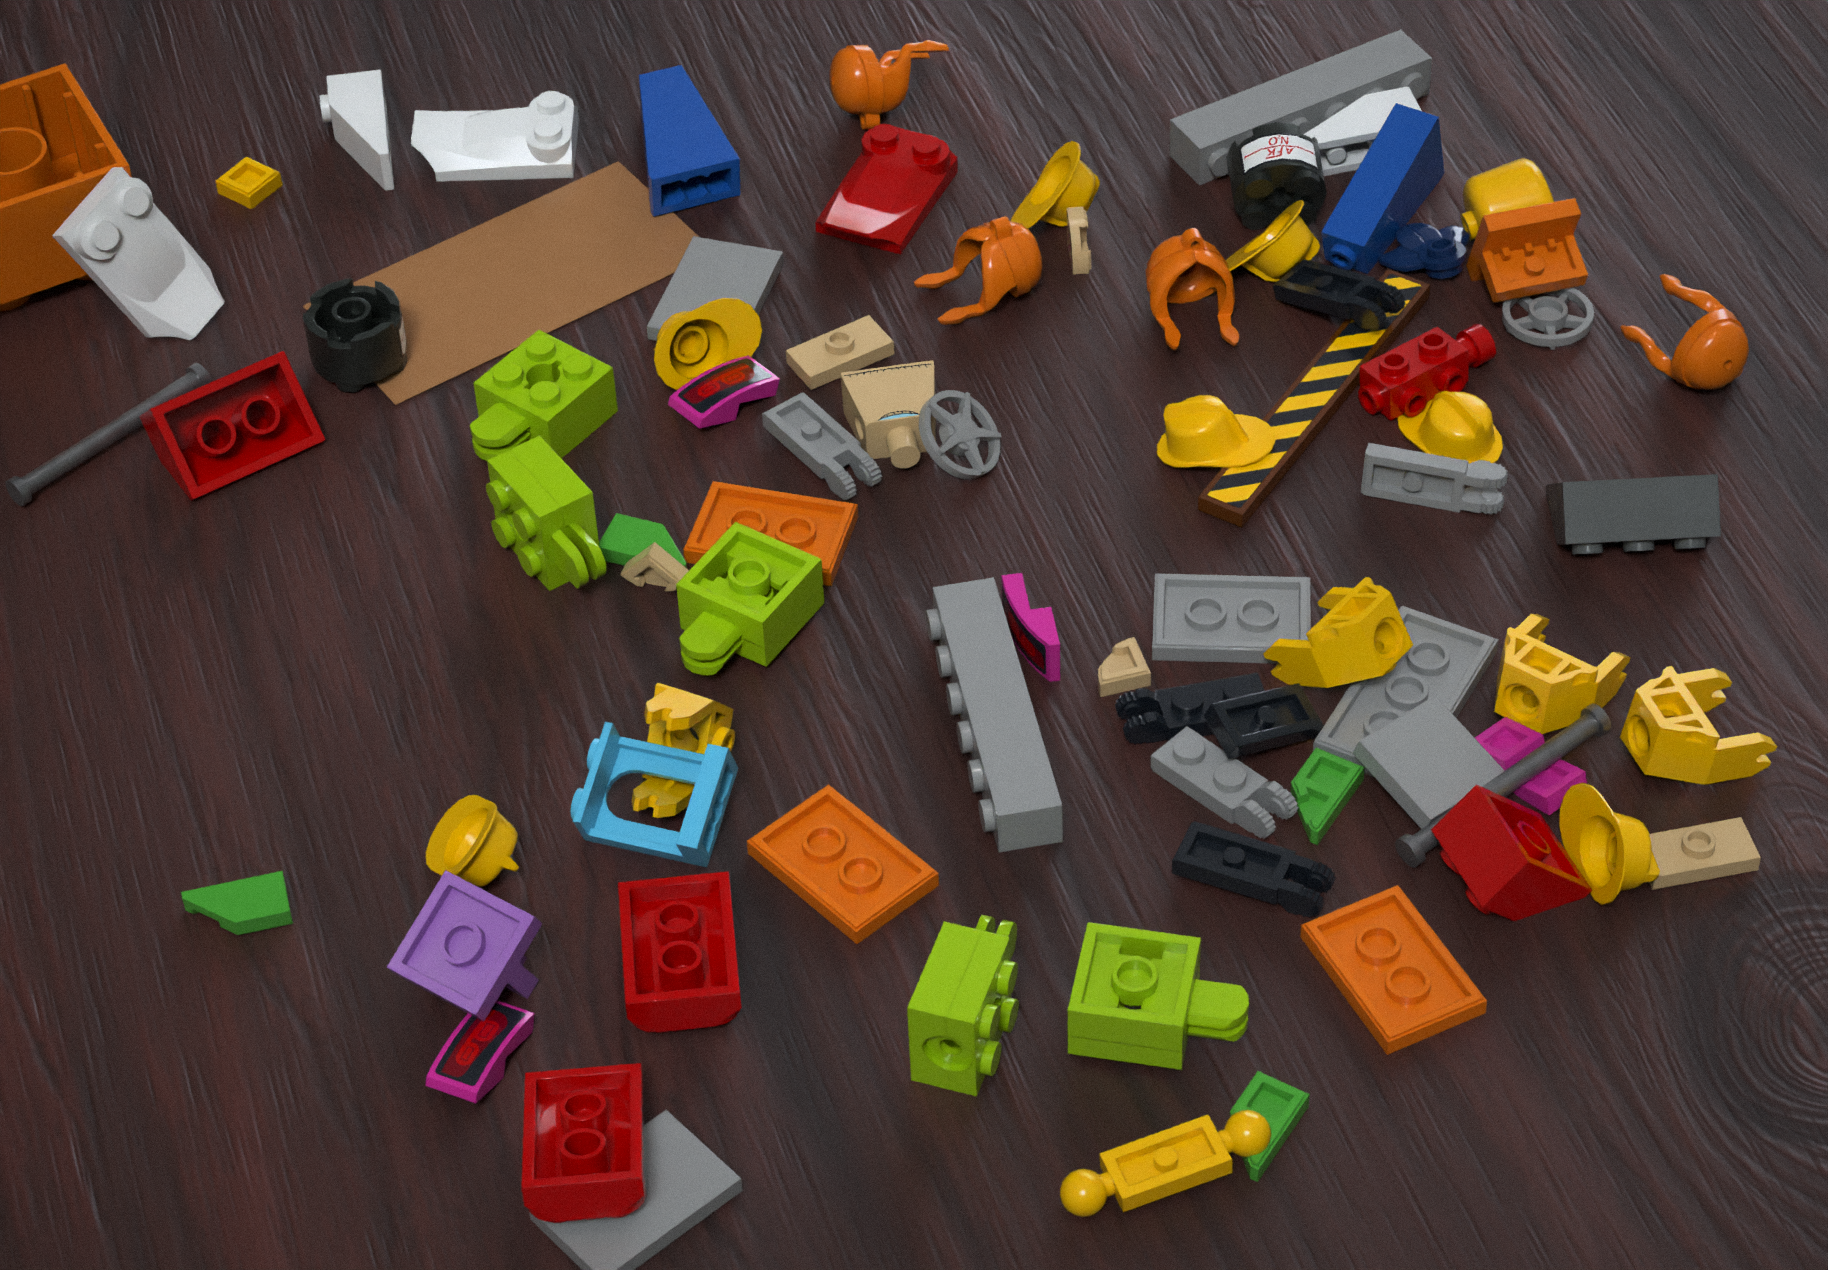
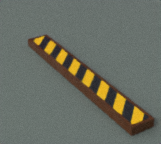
M1387 269L1378 281L1385 282L1389 286L1392 284V286H1396L1404 294L1403 297L1406 299L1404 308L1395 315L1394 313H1385L1387 321L1376 331H1371L1370 328L1368 330L1360 328L1352 318L1346 319L1262 419L1275 432V445L1271 452L1260 461L1246 466L1223 467L1198 496V510L1242 528L1359 385V366L1384 354L1429 299L1431 284Z

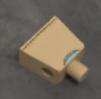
M930 360L841 373L843 412L856 439L861 443V448L873 459L890 457L895 467L909 468L914 466L920 459V453L927 452L919 432V415L925 402L935 395L934 361ZM931 415V429L936 441V419Z

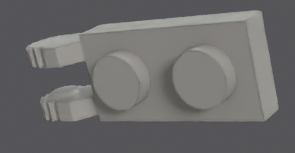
M804 392L762 413L763 427L821 479L825 478L831 491L839 495V498L848 500L857 494L854 480L848 474V471L846 472L843 468L850 464L855 476L860 481H863L864 484H867L868 487H872L882 480L879 466L861 448V443Z
M1368 443L1364 459L1361 493L1366 496L1460 513V510L1492 515V513L1497 514L1498 511L1501 512V508H1503L1504 495H1502V492L1497 491L1498 489L1496 488L1501 489L1502 486H1505L1508 470H1505V467H1502L1501 464L1498 465L1485 460L1469 463V461Z
M1187 726L1151 755V769H1153V772L1230 824L1235 822L1259 838L1265 839L1275 831V821L1269 812L1276 814L1282 820L1284 818L1287 820L1298 812V803L1295 797L1287 789H1284L1282 785L1276 781L1268 782L1266 778L1236 758L1228 759L1224 750Z

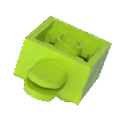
M537 330L474 382L479 417L470 424L473 449L477 456L487 461L540 435L562 459L618 412L613 367L541 330Z
M540 435L487 460L490 482L486 484V491L494 506L496 518L491 522L492 530L502 547H510L517 554L519 562L528 576L532 577L535 575L551 591L567 582H571L578 589L589 582V577L596 580L606 574L605 559L599 547L593 492Z
M735 522L676 584L680 627L685 630L679 638L682 662L692 673L714 675L736 653L767 667L824 604L821 559Z
M981 915L975 929L944 921L907 1007L912 1081L977 1096L985 1075L994 1076L1001 1055V1043L999 1040L1003 1031L1010 1033L1013 1030L1019 1008L1018 999L1011 998L1018 973V963L1011 961L1017 939V924L1015 922L1003 920L995 934V918L991 916Z
M1088 922L1067 1010L1068 1054L1182 1070L1189 1036L1234 1042L1244 1035L1248 1027V994L1241 985L1200 980V937ZM1125 1005L1141 1006V1009L1125 1008Z

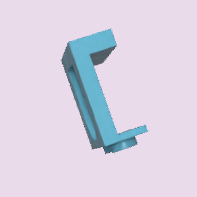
M605 722L600 739L595 738L589 747L587 755L589 773L584 788L576 790L571 803V818L583 839L708 867L738 771V766L729 748L707 744L705 754L621 737L613 723ZM630 773H643L693 784V792L680 832L616 817L609 810L607 803L608 792L613 783L621 776Z

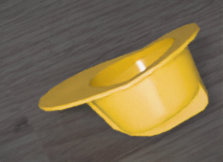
M1070 141L1055 152L1046 164L1036 185L1012 216V222L1021 223L1028 229L1038 220L1062 227L1067 226V208L1083 206L1084 210L1088 211L1099 188L1100 180L1080 160L1081 149L1079 143Z
M1298 200L1290 205L1262 234L1227 258L1225 261L1228 263L1229 270L1231 271L1241 265L1265 281L1277 282L1303 259L1311 260L1319 251L1320 244L1299 215L1304 206V201Z
M736 298L717 299L693 311H681L670 316L662 324L657 334L656 347L654 348V363L658 376L666 385L678 390L693 378L713 367L747 355L751 357L760 343L762 334L760 317L751 305Z
M1439 392L1435 394L1432 400L1427 402L1424 410L1417 416L1408 417L1403 414L1397 417L1399 430L1424 453L1467 460L1469 463L1478 460L1496 463L1503 450L1502 436L1493 425L1492 412L1482 399L1467 392Z
M1198 395L1187 398L1179 403H1171L1165 406L1163 416L1166 432L1157 444V455L1164 464L1175 468L1197 466L1241 467L1258 462L1271 452L1275 445V432L1267 422L1257 417L1233 414L1223 401L1217 397Z
M1579 783L1568 789L1560 807L1559 828L1566 852L1592 888L1590 894L1593 899L1602 905L1613 902L1620 891L1631 890L1642 883L1656 880L1660 869L1653 855L1649 831L1645 824L1636 818L1613 812L1604 797L1592 785Z
M468 795L458 800L448 809L436 825L426 849V864L432 871L441 876L446 870L477 887H484L492 882L503 869L514 872L518 871L519 866L511 858L516 846L518 833L514 826L497 810L494 802L478 795Z

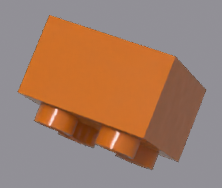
M66 63L0 84V311L15 309L23 305L32 294L74 279L93 280L52 235L112 167H122L132 177L128 162Z

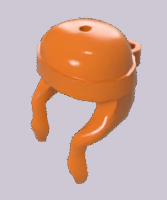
M925 40L920 43H908L901 50L887 51L879 62L868 45H847L846 48H842L836 53L830 66V88L833 99L842 110L860 116L863 130L871 129L880 124V114L896 109L904 101L909 87L911 60L929 59L930 55L928 53L949 51L948 45L931 40Z
M1004 216L970 228L957 241L952 268L941 273L923 275L915 280L914 285L917 288H940L959 279L970 261L981 254L983 289L979 302L973 305L950 309L937 318L940 324H959L968 318L984 315L993 309L1008 291L1017 298L1029 293L1037 285L1042 275V257L1037 241L1027 227L1021 223L1009 221Z
M1195 228L1187 229L1182 235L1173 236L1161 242L1153 251L1147 263L1146 285L1150 293L1152 314L1164 330L1166 344L1173 351H1176L1181 338L1179 330L1170 318L1167 303L1181 304L1197 301L1213 294L1217 290V319L1220 335L1224 341L1235 347L1239 342V333L1231 323V315L1235 306V291L1228 263L1218 249L1204 240L1199 230Z
M1668 274L1660 275L1662 286L1669 295H1674L1686 302H1690L1709 313L1697 320L1685 333L1675 350L1672 360L1656 346L1654 340L1642 328L1635 325H1621L1622 334L1627 340L1641 345L1648 361L1653 367L1675 379L1678 383L1703 390L1718 389L1731 383L1743 372L1749 354L1748 339L1744 328L1733 313L1727 310L1708 292L1682 286L1680 280Z

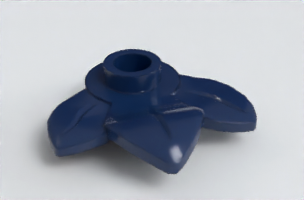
M1424 223L1404 225L1396 231L1399 247L1378 257V262L1381 265L1394 270L1407 272L1425 268L1426 274L1432 278L1443 279L1453 277L1464 268L1463 262L1467 258L1465 246L1470 241L1469 233L1464 228L1456 225H1450L1440 230Z

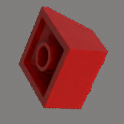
M1477 784L1431 829L1443 847L1440 851L1441 858L1448 867L1462 876L1469 887L1465 891L1467 898L1478 910L1486 915L1494 912L1512 921H1517L1583 899L1592 891V888L1540 813Z

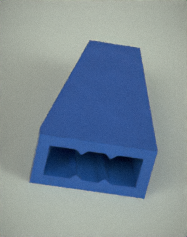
M679 65L639 75L640 110L650 212L653 217L739 196L740 158L683 66Z
M1398 103L1394 105L1321 231L1325 260L1344 270L1354 269L1366 274L1372 270L1378 262V257L1383 255L1395 240L1396 231L1408 223L1444 174L1438 116Z

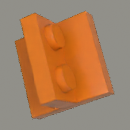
M1572 198L1483 215L1466 264L1471 281L1485 279L1493 303L1585 285L1588 273L1573 235L1581 216L1576 199Z

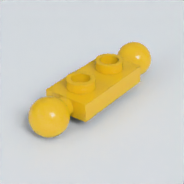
M1242 1110L1236 1112L1228 1119L1224 1130L1217 1132L1210 1116L1205 1115L1099 1153L1100 1168L1103 1173L1098 1174L1089 1169H1078L1069 1173L1060 1187L1062 1204L1073 1215L1088 1217L1099 1212L1105 1205L1107 1197L1114 1195L1122 1211L1126 1212L1231 1174L1232 1158L1229 1153L1233 1152L1241 1157H1250L1263 1152L1271 1140L1270 1125L1260 1113L1252 1110Z

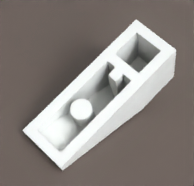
M381 70L326 76L328 94L320 95L323 122L332 121L335 140L385 191L395 190L387 106Z
M1409 86L1366 94L1304 134L1311 139L1315 137L1318 141L1324 176L1358 169L1396 103L1421 111Z

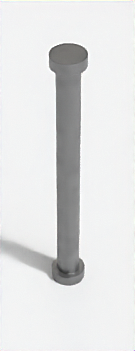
M194 363L186 369V375L21 478L13 476L7 480L5 486L9 495L19 506L26 505L32 501V494L142 426L143 424L139 416L212 382L210 375L201 364Z
M1592 703L1581 711V718L1482 787L1503 797L1508 796L1593 735L1601 737L1610 731L1611 721L1607 713L1597 704ZM1450 810L1413 836L1404 834L1395 841L1396 850L1407 865L1413 868L1417 867L1426 860L1425 854L1440 844L1431 829Z

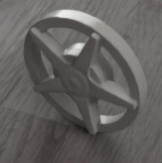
M1575 288L1541 293L1560 296L1558 298L1543 296L1533 300L1525 296L1505 300L1503 303L1502 321L1506 331L1526 343L1550 347V350H1554L1557 346H1564L1579 341L1589 333L1593 325V305L1583 293ZM1569 300H1572L1581 307L1586 318L1568 314L1567 303ZM1517 302L1528 312V316L1514 320L1510 310ZM1562 328L1574 329L1562 334H1556L1555 332ZM1529 329H1537L1543 331L1544 334L1529 331Z
M945 390L935 394L925 402L919 415V432L925 449L939 467L955 477L970 480L983 476L996 465L1000 455L1001 433L998 432L987 410L977 400L972 398L970 393ZM942 401L958 403V413L952 415L936 403ZM971 412L979 420L983 428L977 427L971 419ZM931 415L941 423L939 436L942 445L940 447L932 433ZM980 441H988V456L984 464L977 447ZM949 451L957 456L966 455L972 468H965L956 464L944 453Z

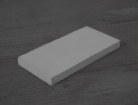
M1401 606L1398 611L1413 646L1397 661L1396 667L1389 673L1380 677L1351 683L1314 740L1313 751L1317 747L1365 767L1353 754L1358 742L1430 698L1436 696L1457 718L1495 657L1499 639ZM1365 767L1364 774L1374 777Z

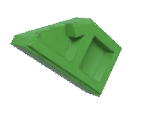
M616 513L599 541V547L607 562L625 566L629 560L655 542L687 568L686 561L664 525Z
M1317 747L1292 780L1290 792L1298 803L1297 811L1309 841L1315 845L1319 844L1364 780L1365 768Z
M283 871L181 892L185 911L192 914L200 912L219 921L221 928L236 935L293 924Z
M1257 1071L1230 1110V1117L1242 1110L1256 1111L1263 1115L1270 1125L1271 1140L1268 1147L1257 1155L1242 1157L1249 1178L1256 1182L1260 1180L1308 1109L1310 1095Z

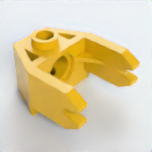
M1365 577L1354 588L1333 587L1317 602L1319 607L1331 610L1306 633L1308 640L1279 638L1263 655L1266 659L1279 662L1271 670V673L1274 677L1288 685L1299 683L1300 686L1330 688L1380 677L1389 673L1396 667L1397 661L1413 646V643L1391 592L1381 585H1374L1371 578Z
M1530 614L1515 629L1512 627L1507 629L1497 676L1494 712L1544 734L1568 727L1581 718V711L1592 703L1603 708L1616 695L1626 679L1627 674L1622 672V670L1630 662L1631 657L1620 652H1612L1602 663L1594 667L1545 644L1546 636L1541 634V632L1549 624V619L1539 614Z
M1672 666L1666 667L1659 678L1650 679L1635 691L1620 735L1621 740L1645 775L1702 785L1751 777L1770 766L1771 761L1766 754L1776 751L1777 746L1771 737L1759 732L1719 739L1720 735L1704 712H1708L1726 701V696L1721 689L1730 687L1732 681L1726 673L1715 668L1677 674Z
M661 683L656 684L654 697L647 701L645 706V721L647 724H650L647 742L705 754L707 744L729 748L731 752L735 741V731L731 729L732 708L687 691ZM690 727L697 733L699 740L692 735ZM642 774V777L647 780L633 789L632 807L634 811L639 812L652 807L654 808L652 817L663 818L675 816L688 807L694 785Z

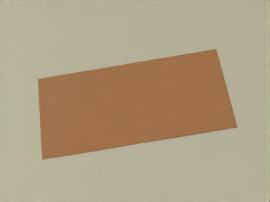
M619 161L353 282L354 286L366 285L375 288V281H379L394 290L400 302L407 340L406 365L402 371L391 373L384 379L374 383L395 405L517 348L537 330L549 333L674 274L693 236H699L673 212L653 217L650 212L648 188ZM311 302L303 305V307L308 310Z

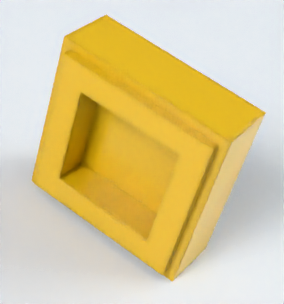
M248 157L242 159L215 181L218 194L250 209H253L283 185L280 172Z

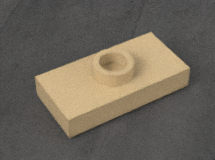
M867 315L786 350V360L793 371L813 390L841 378L842 372L857 371L894 355V341L870 315Z
M1741 817L1649 834L1651 849L1660 869L1658 878L1649 882L1652 890L1759 870L1761 857Z

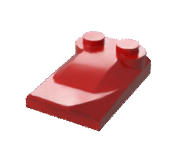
M879 124L863 134L861 139L862 153L815 222L816 232L901 255L957 174L958 157L949 150V146L945 141L935 136L902 129L890 124Z
M729 871L618 882L627 1020L631 1021L636 1028L646 1032H668L715 1027L733 1020L740 1012L742 1006Z
M641 1063L525 1073L521 1189L524 1206L529 1209V1212L535 1218L551 1223L608 1217L620 1218L629 1215L644 1203L646 1186L644 1178L643 1073Z

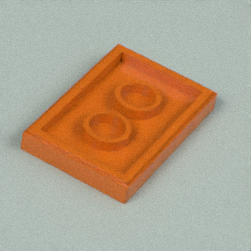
M713 481L684 547V560L686 563L696 564L720 537L737 522L820 558L822 561L823 585L832 586L859 517L858 504Z
M829 784L747 840V851L752 858L856 944L863 941L939 886V873Z
M1399 885L1301 924V939L1387 1055L1486 1013V998Z

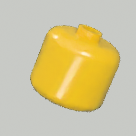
M1521 158L1469 178L1463 188V202L1466 212L1460 216L1463 228L1469 233L1471 241L1476 238L1483 215L1551 203L1554 200L1548 184L1536 163L1529 159Z

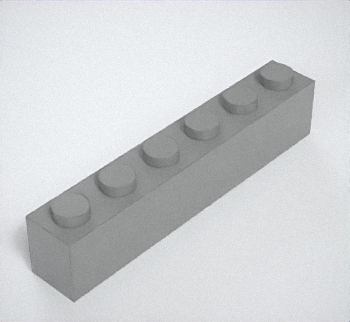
M1398 30L1170 119V157L1200 186L1229 174L1226 157L1231 144L1236 141L1239 145L1242 141L1252 137V129L1257 126L1276 122L1298 125L1300 133L1305 134L1366 94L1409 86L1415 99L1428 95L1432 57L1402 30Z
M994 577L933 587V609L925 610L928 636L930 641L939 640L940 646L935 648L940 677L950 678L951 683L946 684L948 707L951 715L960 714L961 721L956 724L958 742L961 753L970 752L972 760L967 761L968 776L972 792H982L983 800L978 801L984 833L993 831L999 853L1063 842L1062 802Z

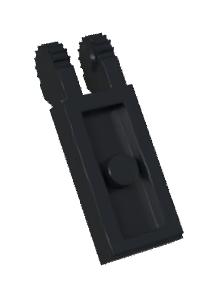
M1303 259L1273 285L1274 294L1278 301L1348 320L1352 318L1360 328L1367 330L1370 328L1371 331H1376L1387 321L1385 313L1389 312L1395 315L1406 304V299L1403 297L1404 294L1396 286H1392V284L1389 286L1385 282L1377 281L1375 277Z
M1257 672L1155 690V693L1147 688L1136 689L1134 692L1129 691L1128 693L1124 692L1122 696L1119 695L1114 705L1118 717L1127 721L1123 727L1126 741L1129 740V743H1134V745H1141L1143 742H1146V744L1164 740L1168 742L1186 726L1202 737L1214 735L1204 717L1211 703L1265 690Z
M1196 821L1190 824L1172 860V874L1277 905L1278 902L1288 913L1301 914L1303 917L1307 916L1309 918L1319 915L1324 904L1320 893H1327L1328 890H1331L1336 879L1334 877L1335 873L1332 872V868L1327 867V864L1317 863L1313 859L1296 855L1294 850Z

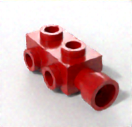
M1474 324L1460 331L1456 336V340L1439 327H1435L1360 365L1359 401L1367 413L1374 415L1380 412L1390 421L1403 414L1408 417L1417 416L1424 410L1427 402L1434 398L1435 394L1442 391L1461 392L1466 382L1469 381L1468 366L1478 367L1495 357L1496 346L1490 332L1481 324Z

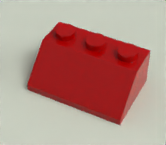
M284 351L155 406L139 416L160 462L191 501L326 440Z

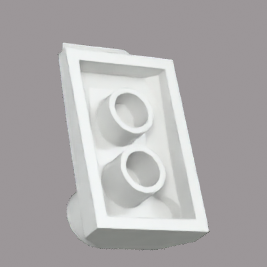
M547 91L533 99L529 107L482 111L415 110L411 146L421 152L428 160L435 172L436 182L574 178L579 124L577 106H574L573 100L569 96L557 91Z
M112 167L52 235L145 337H178L190 341L197 336L224 304V299L216 286L211 269L153 203L152 192L147 184L138 178L130 177L122 167Z

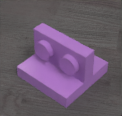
M445 870L387 968L399 977L484 1022L504 987L526 999L529 998L539 979L523 966L527 960L524 954L542 923L535 916Z

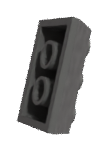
M1718 474L1576 481L1546 485V497L1557 545L1571 544L1572 554L1603 553V542L1623 541V552L1655 550L1654 540L1674 539L1675 549L1706 547V537L1721 536Z

